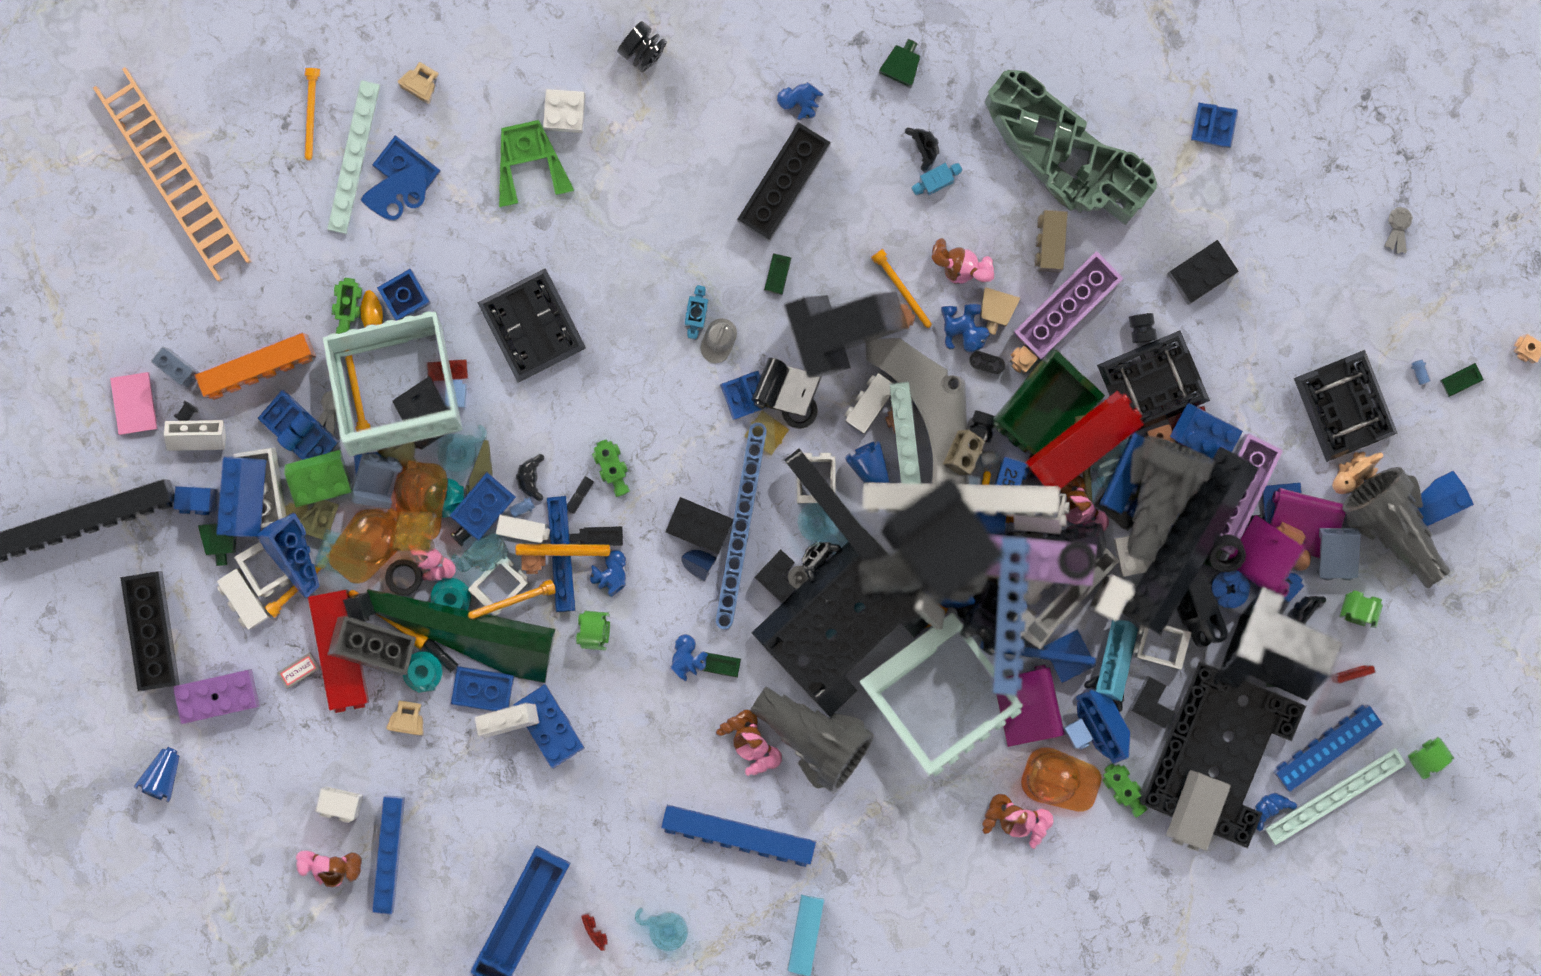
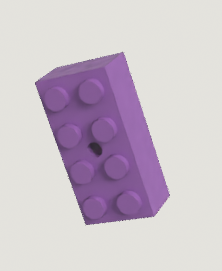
M252 669L173 686L181 724L260 707ZM213 693L218 694V700L215 701L213 699Z

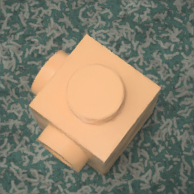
M1528 334L1523 335V337L1519 336L1514 344L1516 347L1514 352L1518 354L1517 357L1524 362L1537 363L1541 357V342Z
M1025 346L1021 349L1017 347L1011 354L1013 358L1010 362L1014 370L1018 373L1022 371L1025 374L1038 357Z

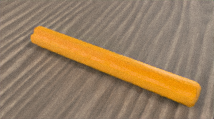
M516 544L515 553L516 555L609 556L610 546L591 544Z

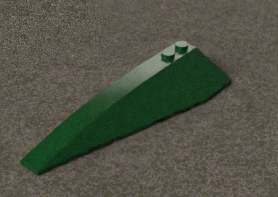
M367 589L376 614L504 674L541 683L546 682L556 629L488 614L470 619L468 614L471 611Z

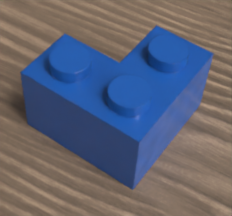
M175 486L174 509L179 510V514H191V511H195L196 515H210V512H215L217 489Z

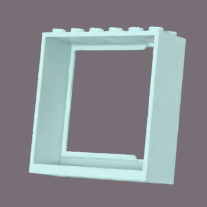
M424 312L422 315L415 317L406 316L402 320H389L384 324L368 325L358 330L350 329L345 333H333L323 338L341 439L349 456L463 430L443 329L436 312ZM436 334L451 410L354 432L340 357L397 345L409 340Z
M951 613L944 619L942 630L932 627L860 681L928 775L931 776L933 774L935 777L944 771L943 766L949 763L952 765L960 759L958 756L960 753L971 751L975 747L974 743L980 740L983 742L991 736L989 732L992 729L999 730L1006 724L1005 720L1011 717L1013 719L1022 712L1020 709L1023 706L1015 695L1006 694L1012 702V706L992 721H985L932 762L880 693L934 654L939 645L950 639L957 632L960 633L962 624L954 613ZM971 636L968 640L964 638L994 678L993 665Z

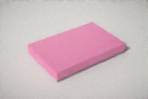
M149 372L110 378L118 434L123 435L158 429Z

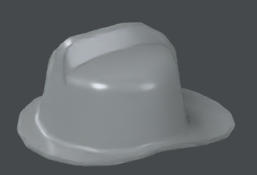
M720 318L714 320L708 326L701 343V353L707 361L720 363L729 356L737 336L736 327L731 321Z

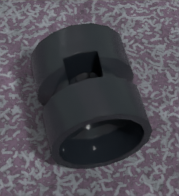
M1153 313L1129 316L1130 328L1134 330L1131 333L1132 343L1157 340L1156 329L1152 327L1155 324ZM1139 328H1147V332L1140 333Z
M975 410L972 419L974 425H971L969 430L985 440V442L991 443L994 434L992 429L995 428L992 420L994 415Z

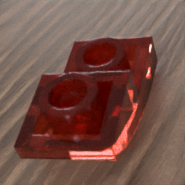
M467 359L449 360L452 379H468ZM442 361L427 362V377L430 376L433 382L445 381Z
M590 912L582 914V921L589 937L601 951L605 950V945H608L606 933L602 934V929L594 931L593 928H596L594 916H590Z

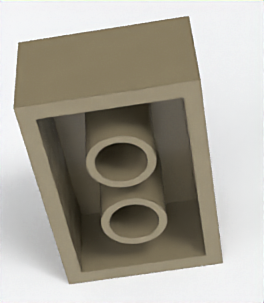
M1044 210L1039 215L1037 228H1040V234L1036 237V247H1039V253L1035 255L1034 266H1038L1037 271L1060 273L1064 269L1068 212Z

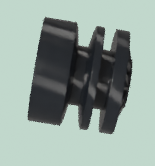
M640 21L622 41L617 53L626 60L635 55L633 66L636 67L641 63L638 69L643 73L660 58L667 41L663 38L657 43L660 38L658 33L650 39L649 35L652 28L643 21Z

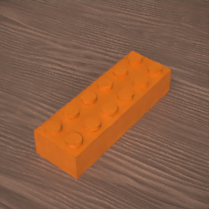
M302 332L195 374L203 397L215 400L223 397L224 392L233 393L241 390L242 385L251 386L257 384L260 378H272L280 370L284 372L290 371L298 363H302V365L308 364L313 361L312 358L316 357L309 336Z

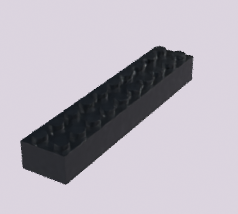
M1221 446L1212 459L1215 463L1209 479L1202 481L1198 489L1188 499L1184 509L1168 533L1163 546L1159 548L1154 562H1151L1131 600L1128 601L1122 611L1126 616L1159 635L1162 634L1259 470L1257 466L1247 459Z
M167 479L155 481L1 531L0 563L9 560V556L20 557L26 555L27 550L38 551L44 549L46 544L53 546L63 543L64 538L72 540L81 537L83 532L90 534L100 531L99 527L101 526L109 528L118 525L117 521L120 520L122 522L134 520L138 514L146 516L155 513L154 509L157 508L158 510L173 507L172 503H174L175 497L171 481Z

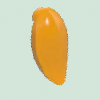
M367 290L364 293L361 303V320L364 327L383 324L381 304L375 293L371 290Z

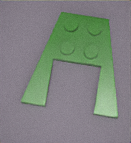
M539 120L501 128L499 207L518 203L510 166L543 158L548 159L555 195L574 191Z

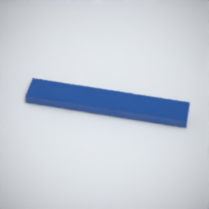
M566 496L547 498L550 544H570ZM552 556L556 612L575 611L571 556Z
M983 641L980 642V649H981L982 651H983V644H984ZM1024 647V651H1020V656L1093 667L1096 665V657ZM1012 650L1004 652V654L1015 655Z

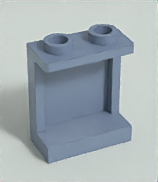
M162 347L151 360L154 365L179 385L183 384L187 388L196 380L195 374L200 373L174 351L166 347Z
M373 453L362 454L351 492L353 503L390 509L392 505L391 495L397 475L402 470L401 463L396 458L379 457Z
M1319 528L1321 539L1319 568H1317L1319 578L1323 580L1341 578L1347 581L1358 578L1361 534L1358 528Z

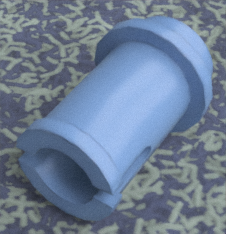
M1423 359L1412 362L1411 367L1415 371L1418 385L1431 381L1425 367L1426 362H1423Z
M524 498V501L509 507L514 518L528 511L532 512V509L535 508L531 498Z

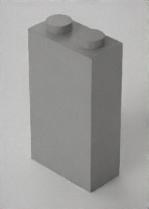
M1190 770L1166 834L1173 838L1172 842L1183 846V843H1187L1188 848L1199 851V848L1207 851L1231 785Z

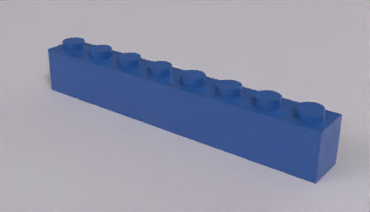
M668 804L666 805L661 828L665 829L664 832L675 835L676 832L683 833V837L694 839L696 836L702 838V842L713 844V841L720 842V846L731 849L732 846L739 847V851L750 853L751 850L757 851L759 856L769 858V855L777 856L776 860L788 862V859L793 860L796 865L806 867L807 864L811 865L816 846L815 840Z

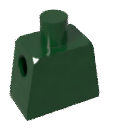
M907 39L904 48L896 45L880 67L879 74L912 88L920 60V55L914 53L918 43Z
M218 523L198 525L205 554L215 555L216 566L228 565L227 554L236 552L237 536L217 534Z

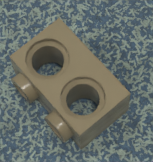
M970 430L957 431L943 465L958 475H971L976 467L978 457L983 452L985 440Z

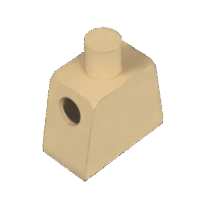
M985 287L980 319L987 321L986 328H988L990 334L996 335L998 325L1007 326L1020 298Z

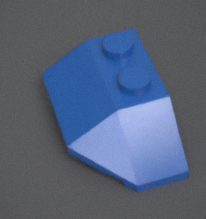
M1094 690L1076 696L1077 716L1083 720L1093 738L1091 741L1094 747L1105 757L1109 758L1113 764L1129 758L1130 730L1112 698Z

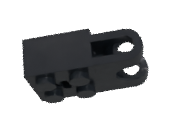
M1206 576L1193 580L1176 608L1182 624H1187L1193 642L1198 647H1205L1211 643H1221L1227 639L1228 631L1220 613L1218 601L1213 595L1211 583ZM1214 629L1220 631L1219 638L1216 637ZM1202 632L1205 635L1204 642L1200 639V635Z
M988 579L982 592L973 595L975 602L969 606L960 635L968 640L970 636L978 634L984 642L983 651L991 656L996 651L999 586ZM1008 593V598H1009L1011 601H1016V600H1018V599H1016L1014 596H1012L1011 594ZM1014 611L1007 612V617L1009 620H1012Z

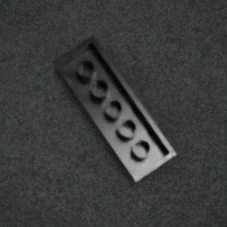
M798 122L739 215L737 222L770 242L829 149L831 142Z
M163 571L120 577L137 691L180 685Z

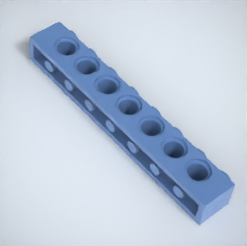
M1004 536L1002 538L1001 551L1005 556L1001 560L993 693L1017 695L1018 690L1022 688V678H1019V671L1023 670V659H1020V651H1024V640H1021V632H1025L1026 621L1022 620V614L1026 613L1027 601H1023L1024 593L1027 594L1028 582L1024 581L1025 574L1029 573V562H1026V555L1030 554V543H1027V538ZM1018 553L1021 561L1013 562L1010 559V555ZM1012 572L1017 573L1020 577L1019 581H1011L1009 574ZM1016 592L1018 600L1011 601L1008 598V593ZM1014 611L1017 614V619L1009 620L1007 612ZM1009 630L1014 631L1016 638L1013 640L1008 639L1006 632ZM1012 650L1015 653V657L1008 659L1004 652ZM1010 669L1013 671L1014 676L1007 678L1004 676L1003 671Z

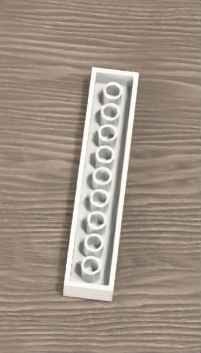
M864 483L863 509H867V512H879V509H887V513H896L899 509H902L937 484ZM959 485L965 493L963 498L975 514L976 511H984L985 515H996V511H1003L1004 515H1015V512H1023V515L1034 516L1035 512H1042L1043 516H1054L1055 513H1059L1058 486Z

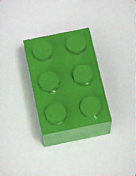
M341 450L285 465L284 474L295 507L351 493L352 484Z

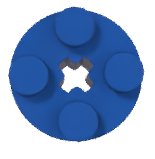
M1238 571L1219 572L1210 581L1213 595L1220 607L1231 609L1240 607L1249 597V581ZM1232 585L1233 593L1227 594V588L1225 587Z

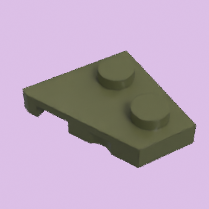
M327 500L316 502L300 519L306 534L327 541L339 504Z

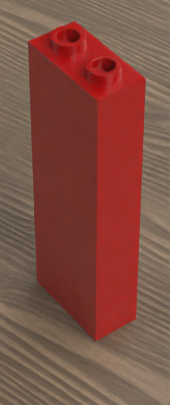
M1116 391L1032 456L1026 463L1044 486H1058L1060 490L1144 424L1140 420L1143 416L1136 408L1132 410L1129 406L1132 402L1126 394L1121 395Z
M348 589L308 597L329 710H335V713L344 712L346 707L353 706L354 709L364 708L365 703H369L363 666L328 655L337 618L342 616L348 617L343 602L344 599L349 598Z

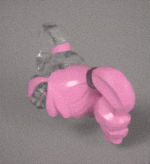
M423 518L400 528L396 537L400 540L412 538L413 540L410 544L412 558L416 563H419L418 567H421V569H430L422 575L424 581H439L442 578L450 579L456 573L454 563L445 558V556H442L435 548L433 541L434 525L430 520Z

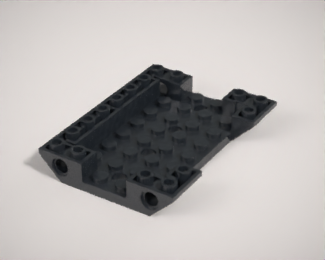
M866 531V533L870 536V538L881 550V552L885 556H888L889 554L886 552V550ZM849 542L816 571L813 582L805 581L783 604L751 632L829 717L858 691L845 675L901 623L915 638L929 624L924 618L913 624L889 592L884 593V590L864 592L862 590L863 584L860 578L859 565L864 561ZM918 589V590H913V592L916 594V596H917L918 592H920L919 589ZM861 602L865 604V611L863 613L855 612L854 606L856 603ZM829 629L837 631V637L834 640H829L826 637V632ZM802 655L809 658L808 665L804 667L798 664V659Z
M1199 661L1140 804L1173 817L1190 770L1211 777L1209 769L1212 766H1216L1219 769V774L1211 778L1229 784L1231 787L1213 834L1248 849L1262 812L1243 805L1271 734L1292 741L1306 705L1245 680L1238 688H1234L1216 679L1219 669ZM1241 695H1245L1248 698V703L1245 706L1238 704V698ZM1226 731H1231L1234 735L1230 742H1226L1223 738V734Z

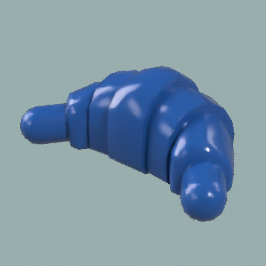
M1277 793L1263 796L1255 805V810L1262 812L1256 829L1262 831L1266 819L1277 815L1282 809L1290 808L1295 810L1297 804Z

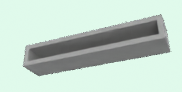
M1106 548L1104 557L1096 559L1093 585L1070 584L1027 630L1042 642L1114 568L1119 560Z

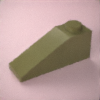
M489 440L483 441L469 479V485H466L467 495L486 472L493 476Z

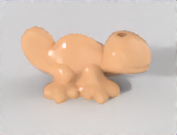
M1355 452L1353 454L1354 458L1351 459L1350 463L1346 462L1345 465L1339 464L1340 470L1332 484L1335 492L1338 494L1350 493L1364 483V480H1368L1376 475L1378 468H1375V465L1383 458V453L1379 452L1365 457V452Z

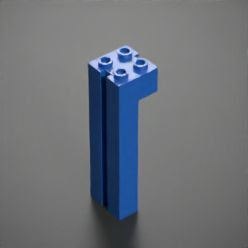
M538 845L535 847L470 971L473 976L513 975L571 864L569 861L550 853Z

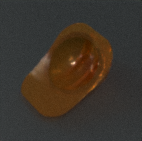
M408 460V465L402 468L401 472L397 475L394 485L397 525L401 533L407 538L430 540L425 538L427 533L433 534V539L437 538L440 533L448 478L443 467L438 464Z
M392 507L387 512L379 509H366L358 512L332 546L329 553L330 565L351 583L359 584L369 580L401 547L402 535L398 523L394 520L398 512Z
M1044 747L1030 754L1021 779V785L1025 794L1034 801L1082 812L1090 809L1095 803L1102 777L1100 771L1094 765L1054 748Z

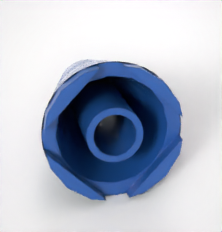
M879 441L876 444L874 442L865 444L855 449L853 456L849 453L845 457L846 462L863 483H890Z
M171 747L161 749L135 783L134 788L138 789V787H141L143 793L161 801L163 797L167 798L166 802L169 803L180 758L177 755L178 751Z

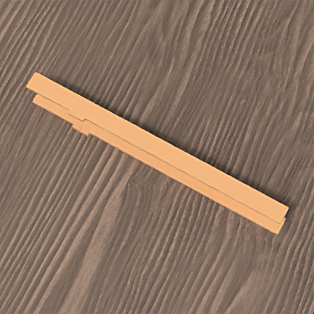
M124 67L122 70L130 81L129 85L107 99L99 87L95 86L93 89L212 274L220 282L222 278L214 266L239 250L247 263L252 261L131 73ZM134 88L141 100L116 115L110 103ZM145 104L152 116L127 131L125 129L126 126L120 119ZM155 120L162 132L137 147L130 136ZM166 137L172 148L147 163L141 151ZM176 152L183 164L157 179L151 168ZM187 169L193 180L168 195L161 184ZM197 185L203 195L177 210L172 200ZM208 202L213 211L188 227L183 217ZM218 218L223 228L198 242L193 233ZM228 234L234 243L209 259L204 249Z

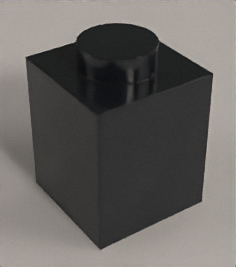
M368 592L355 594L343 600L348 617L366 622L370 620V616L376 614Z

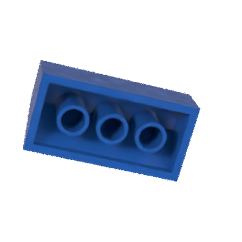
M1136 433L1130 435L1099 505L1119 514H1122L1123 511L1127 512L1131 504L1129 497L1131 493L1135 494L1139 483L1133 484L1130 482L1132 478V455L1134 449L1143 445L1144 437Z
M232 456L223 457L217 534L256 537L261 532L266 460Z

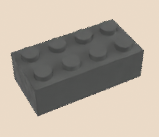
M342 616L337 618L328 655L398 676L406 675L416 637Z

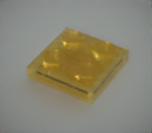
M400 512L392 548L396 551H429L436 514L434 512Z

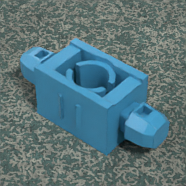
M944 163L921 175V183H916L911 189L914 195L923 194L926 190L929 196L953 184V176L956 177L963 170L959 163L951 165L950 168Z
M697 285L695 288V297L689 296L684 323L685 326H690V329L687 331L688 338L695 340L699 334L698 328L704 329L709 301L703 298L706 294L705 286ZM692 303L704 305V309L699 305L702 314L700 317H697V320L702 319L701 322L689 320V316L694 320L691 311L697 306L696 304L691 306Z

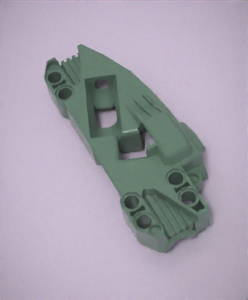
M1020 70L1004 71L988 91V96L984 102L994 124L1008 147L1046 185V189L1067 209L1072 211L1075 208L1081 213L1083 210L1091 211L1093 209L1098 211L1104 208L1126 225L1157 189V181L1153 170L1143 161L1144 158L1140 159L1133 152H1126L1103 145L1085 131L1087 122L1047 92L1045 86L1028 72ZM1039 118L1056 122V129L1052 140L1034 135ZM1072 147L1090 152L1087 164L1082 165L1075 174L1078 177L1076 180L1058 166L1061 161L1064 163L1067 161ZM1116 202L1121 203L1123 208L1116 204Z

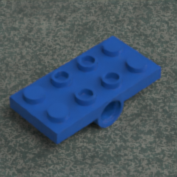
M281 390L257 418L278 437L277 441L282 447L288 451H293L302 460L330 453L340 442L285 390Z
M546 684L513 704V706L524 703L536 705L539 724L528 726L527 729L552 769L585 749L571 726L569 719L558 705Z

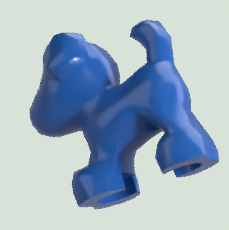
M964 305V314L958 318L953 317L957 313V306L941 307V313L945 321L946 348L949 350L955 348L952 338L957 335H963L962 343L964 350L967 352L978 351L985 346L990 332L988 328L976 327L974 322L975 315L981 312V305Z

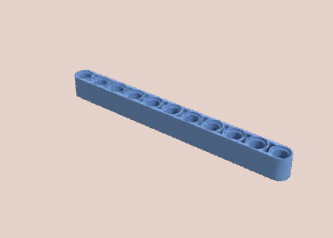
M761 423L752 424L748 434L716 615V624L721 629L730 628L734 621L767 434L766 427ZM756 426L763 428V434L760 437H756L752 433L753 428ZM752 445H757L760 448V453L756 456L749 453ZM749 464H754L757 467V471L753 475H749L746 472V467ZM745 483L753 485V491L749 494L743 492L742 487ZM744 501L750 504V510L746 513L741 512L739 509L740 503ZM740 520L745 521L747 524V528L743 532L736 529V523ZM736 539L743 542V548L738 551L732 545ZM736 558L740 561L738 569H732L729 566L731 559ZM729 577H733L737 581V585L734 588H729L726 585V580ZM730 596L733 599L731 607L723 605L724 597ZM722 615L730 618L729 625L723 626L720 624L719 619Z

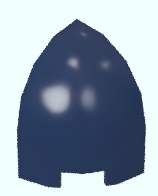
M691 550L681 557V562L688 572L705 581L710 574L709 570L715 564L717 558L702 550Z

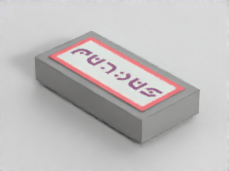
M309 652L277 672L286 689L319 670L320 667Z

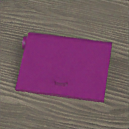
M1279 488L1277 491H1274L1272 496L1275 511L1270 525L1276 528L1284 522L1303 531L1305 539L1301 545L1306 548L1305 550L1311 556L1320 558L1321 539L1319 528H1341L1346 513L1342 509V503Z
M1255 515L1240 539L1245 549L1246 559L1243 565L1236 571L1242 573L1243 576L1260 588L1264 587L1285 597L1289 593V583L1285 579L1306 548ZM1237 548L1233 554L1229 555L1228 560L1236 556L1238 553Z
M1046 664L1034 666L1035 670L1019 674V678H1022V688L1018 690L1015 696L1023 706L1020 709L1022 712L1013 719L1009 717L1005 720L1006 724L1003 728L1008 747L1065 735L1050 667L1046 668ZM996 694L1001 714L1013 704L1006 694Z

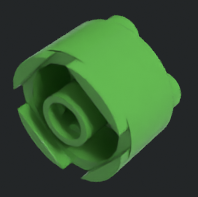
M1354 590L1352 593L1346 594L1339 617L1345 616L1344 620L1361 626L1369 623L1371 624L1370 628H1376L1383 608V604H1381L1382 599L1373 596L1371 598L1363 597L1364 593Z
M585 610L583 614H579L578 625H581L580 633H577L576 643L580 644L582 649L602 651L607 649V647L603 646L604 643L609 642L610 621L606 619V616L610 617L609 612Z
M1439 737L1433 740L1429 739L1422 744L1423 748L1420 750L1416 749L1407 755L1422 779L1430 777V772H1439L1454 759L1450 750Z

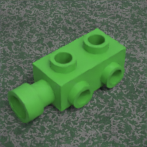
M344 278V281H339V284L334 287V296H337V302L332 305V315H335V319L339 320L338 327H336L337 334L350 330V322H356V318L360 316V306L357 305L358 299L362 297V287H360L359 283H355L353 278ZM348 289L353 291L351 296L346 295ZM346 308L350 309L349 315L344 314Z
M607 439L596 443L597 447H594L595 453H592L595 463H600L602 470L599 472L603 482L607 481L608 484H613L615 488L613 491L616 497L629 493V487L625 485L623 480L628 469L624 461L620 462L618 455L621 452L617 443L613 445V442H608ZM604 450H609L607 457L602 455ZM615 467L617 472L613 475L610 474V469Z
M1112 763L1104 768L1105 773L1102 775L1105 778L1102 781L1108 789L1112 787L1116 793L1113 797L1119 805L1122 803L1125 807L1129 805L1135 818L1148 810L1146 806L1140 804L1141 801L1138 798L1141 796L1139 791L1142 789L1136 781L1132 782L1129 779L1128 775H1130V772L1125 765L1120 766V764L1114 765ZM1115 774L1120 775L1119 781L1113 779ZM1126 790H1131L1132 794L1130 797L1125 796Z

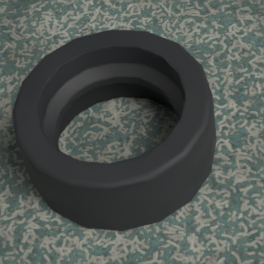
M813 399L810 406L811 414L808 419L802 422L794 421L787 412H781L783 419L789 426L802 429L814 422L817 417L818 408Z
M1229 534L1219 536L1208 554L1211 565L1220 572L1235 571L1243 565L1246 559L1242 541L1238 537ZM1227 546L1235 547L1238 550L1236 556L1229 560H1219L1215 556L1221 548Z
M1081 541L1071 542L1060 552L1058 558L1059 567L1067 577L1074 580L1083 579L1094 570L1096 555L1088 544ZM1080 549L1087 553L1089 563L1085 570L1075 572L1067 567L1066 556L1071 550Z
M396 560L386 570V584L395 594H412L422 584V570L412 560ZM400 566H408L415 573V581L409 588H399L393 582V573Z

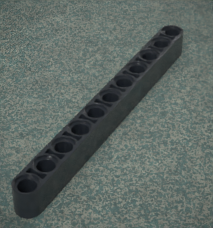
M800 448L784 459L864 562L885 557ZM896 590L889 592L913 624L923 618L915 611L917 596L913 591Z

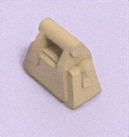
M419 62L414 70H409L398 80V84L402 89L429 104L435 89L434 80H436L439 73ZM420 72H423L430 77L426 79L419 74Z
M399 700L398 710L394 711L391 715L387 730L423 736L424 722L422 716L419 715L421 704ZM403 709L414 710V714H405Z

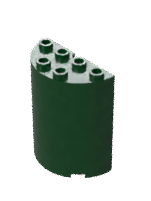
M1052 348L992 419L993 425L1000 434L1009 439L1008 441L1016 448L1018 447L1024 453L1028 452L1030 454L1029 458H1031L1074 425L1075 417L1085 416L1092 411L1105 395L1058 350Z

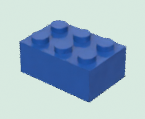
M1187 403L1170 437L1213 459L1220 446L1232 452L1243 431Z

